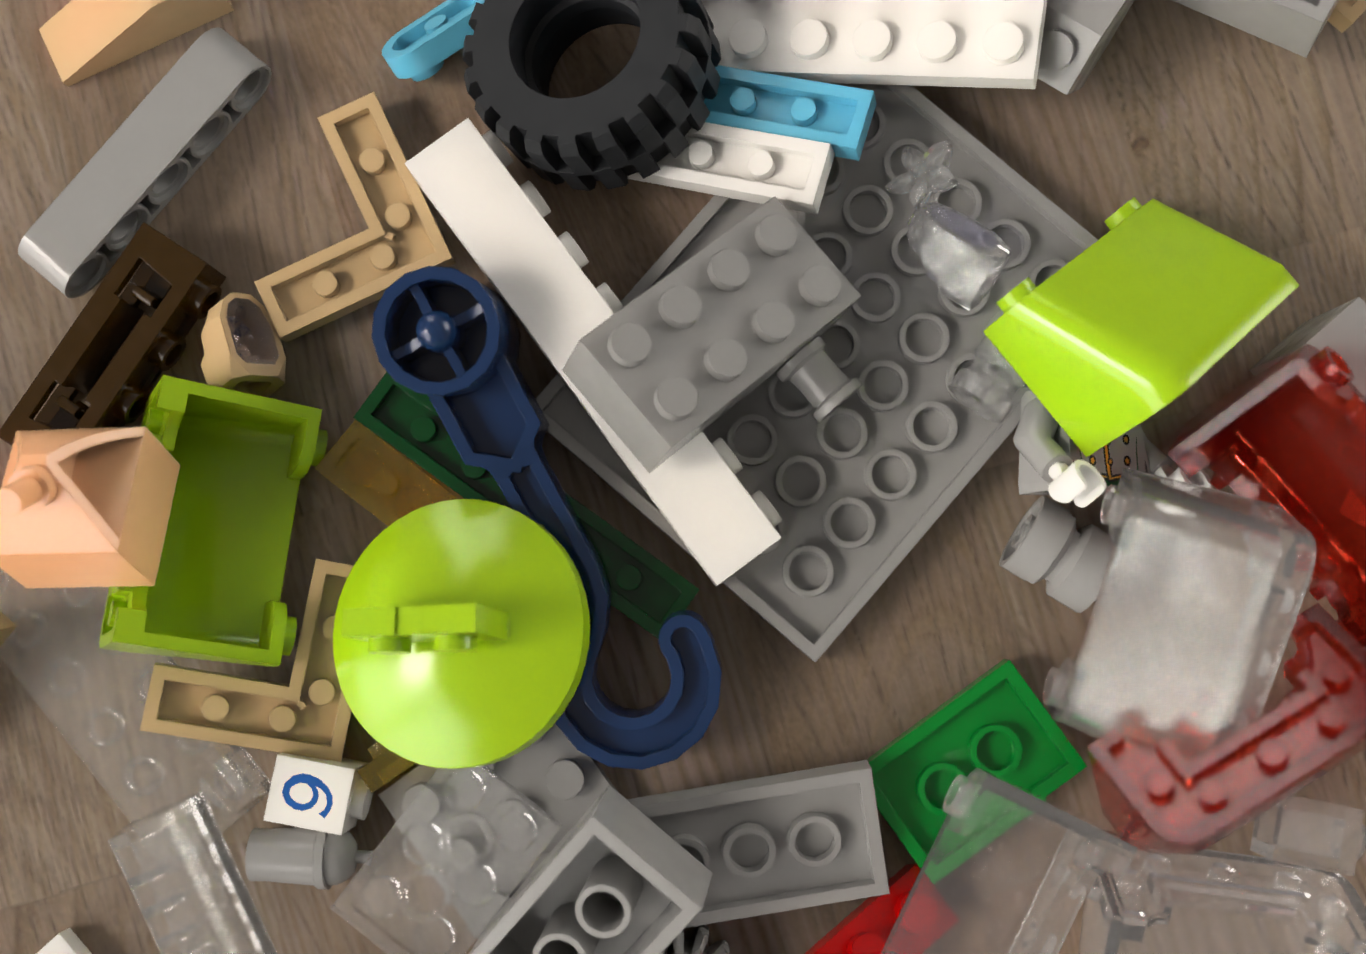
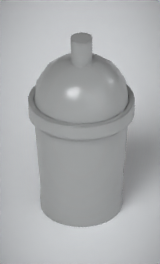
M300 827L254 828L247 842L245 869L249 881L315 886L318 890H329L333 885H338L349 879L355 872L357 863L373 864L374 851L358 850L355 838L348 831L343 835H336Z

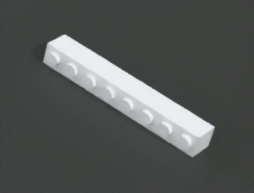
M465 119L405 162V165L417 184L713 584L718 586L782 538L774 528L782 522L780 515L761 490H757L751 496L735 476L743 467L721 437L711 443L705 434L700 432L649 473L562 371L578 341L624 306L605 282L595 288L581 268L588 264L589 261L573 237L567 231L558 237L544 220V217L551 210L534 185L528 180L519 186L508 172L506 167L513 163V159L496 134L489 130L484 135H481L470 119Z

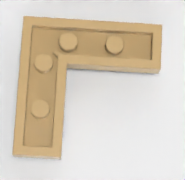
M375 92L318 117L319 123L369 229L254 282L279 338L286 343L381 299L385 290L405 273L427 266L449 267L456 264L420 186L405 165V162L408 160Z
M316 558L289 684L156 662L153 667L140 731L341 762L351 709L343 695L335 669L333 629L338 601L343 586L354 565Z

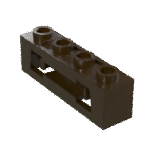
M143 222L1 427L0 438L13 446L16 431L124 427L126 423L134 422L144 412L150 395L148 391L161 372L171 369L183 355L186 348L185 337L198 318H205L208 310L219 302L222 294L220 286L227 277ZM131 279L130 283L127 285V287L125 288V290L123 291V293L121 294V296H119V294L121 293V291L124 289V287L126 286V284H127V283L129 282V280ZM141 301L149 307L156 309L151 317L146 314L142 316L145 311L138 307ZM59 383L54 393L50 396L56 385ZM79 391L84 394L89 393L84 401L89 403L90 406L81 401L73 402Z

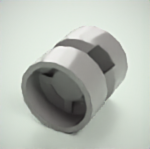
M1044 495L1033 503L1015 528L1002 552L999 566L1031 584L1045 579L1046 594L1074 612L1082 613L1097 599L1106 587L1119 564L1124 545L1123 542L1093 524L1076 530V518L1070 514V510Z

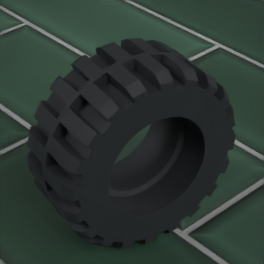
M485 0L484 4L476 2L468 23L474 30V35H466L464 40L463 61L469 66L465 70L464 80L468 94L476 102V112L490 130L496 134L528 169L532 168L542 179L555 185L566 181L572 189L591 191L595 189L596 181H601L609 190L629 184L627 176L639 172L643 179L660 170L657 164L658 161L669 153L676 158L689 145L685 136L691 128L697 131L701 130L710 114L704 101L705 99L713 100L718 92L720 76L715 67L721 61L720 44L713 32L714 25L701 0ZM629 24L640 27V34L634 53L623 70L613 80L600 89L574 98L549 97V86L553 70L562 54L575 40L591 30L606 25Z

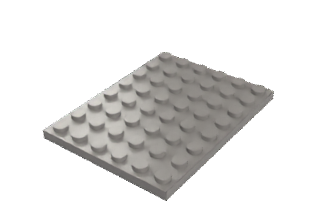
M830 83L873 90L875 93L877 104L860 160L834 157L818 214L787 209L861 295L846 313L821 335V338L826 342L824 351L849 379L857 377L863 385L827 418L818 423L813 417L815 411L813 405L790 380L782 382L776 375L779 371L777 370L702 431L711 443L719 437L725 441L743 467L735 476L750 496L757 490H761L782 519V522L774 527L782 538L722 583L815 663L1018 425L1021 413V398L1026 391L1031 389L983 332L1004 314L996 303L1028 277L1038 287L1098 241L1096 237L915 87L910 85ZM714 195L621 301L622 305L625 307L763 204ZM557 374L536 397V401L549 423L547 432L693 557L559 374Z

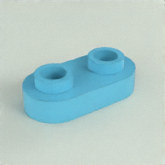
M446 0L393 35L384 45L382 56L395 76L399 79L412 78L413 81H422L436 74L442 68L446 58L464 47L466 35H474V30L468 23L476 2L484 4L485 0Z

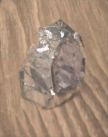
M932 201L915 208L907 222L909 245L921 257L927 277L937 283L939 293L969 311L980 304L997 281L1011 256L1010 248L999 235L971 217L946 205Z

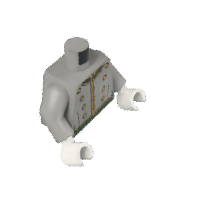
M1031 390L1026 391L1021 398L1020 421L1013 437L1014 445L1019 451V495H1050L1054 500L1061 503H1070L1073 500L1075 505L1085 508L1099 495L1153 488L1152 484L1159 482L1161 485L1158 488V495L1161 501L1168 507L1178 508L1185 506L1188 502L1197 503L1213 486L1209 475L1196 464L1184 462L1174 471L1171 468L1173 460L1147 439L1140 423L1086 458Z

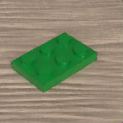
M1009 659L1000 661L866 759L872 769L877 810L930 882L1087 767L1081 756Z

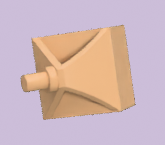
M146 426L16 431L0 489V569L25 588L155 586L180 464Z

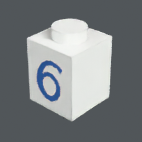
M287 753L277 754L263 820L343 835L356 826L357 819L365 820L369 812L374 790L373 781L365 780L369 762L343 757L341 762Z

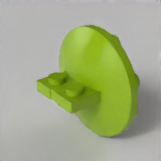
M454 499L426 505L406 514L384 529L360 555L343 586L337 605L333 629V655L341 690L351 711L363 728L377 742L404 759L425 766L449 769L477 768L505 760L525 750L540 739L559 719L572 700L580 683L589 650L590 615L587 596L576 566L565 548L549 531L528 516L507 506L478 499Z

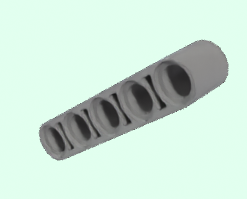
M217 27L204 32L29 228L18 247V255L21 259L68 298L74 299L89 292L116 263L143 222L149 225L257 103L271 81V68L224 29Z

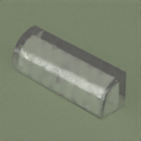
M202 790L128 823L108 840L161 954H277Z

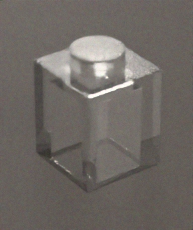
M1260 787L1250 851L1274 861L1354 877L1356 862L1363 856L1366 849V828L1363 824L1364 810L1334 801Z

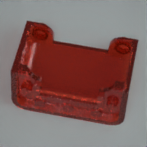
M1306 344L1190 419L1179 433L1167 454L1189 478L1203 468L1214 471L1210 483L1217 491H1220L1227 485L1235 491L1311 575L1313 579L1309 592L1317 601L1325 596L1327 597L1338 615V619L1328 625L1327 631L1349 655H1352L1366 647V398L1351 383L1354 380L1353 371L1338 352L1328 346L1320 351L1316 347Z
M1319 603L1289 620V635L1296 644L1297 652L1294 657L1284 662V677L1295 688L1281 699L1277 708L1191 762L1184 758L1167 736L1156 742L1155 747L1140 748L1126 743L1117 729H1114L1087 746L1102 813L1122 840L1131 848L1144 853L1194 854L1205 850L1366 749V650Z

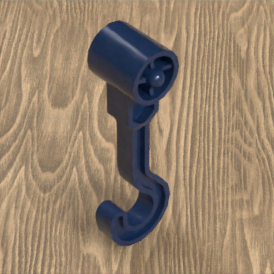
M427 266L405 273L385 290L374 311L372 341L380 364L397 383L416 393L428 395L464 464L488 470L498 483L511 509L533 519L559 541L574 562L586 592L590 615V641L586 665L572 700L555 724L578 751L609 767L644 770L676 760L702 739L719 707L722 663L710 628L701 615L692 610L673 612L665 619L660 629L658 640L661 652L667 660L671 673L670 687L665 696L654 705L642 709L623 708L610 701L601 690L597 678V666L609 628L612 592L602 560L544 454L542 442L549 423L516 364L519 358L521 339L516 317L499 294L455 268Z

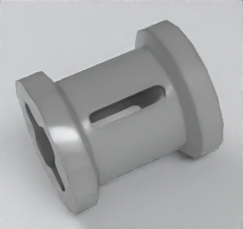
M821 336L816 337L803 347L776 374L782 382L790 380L815 408L813 417L818 423L827 418L863 385L857 377L849 379L824 351L826 342Z

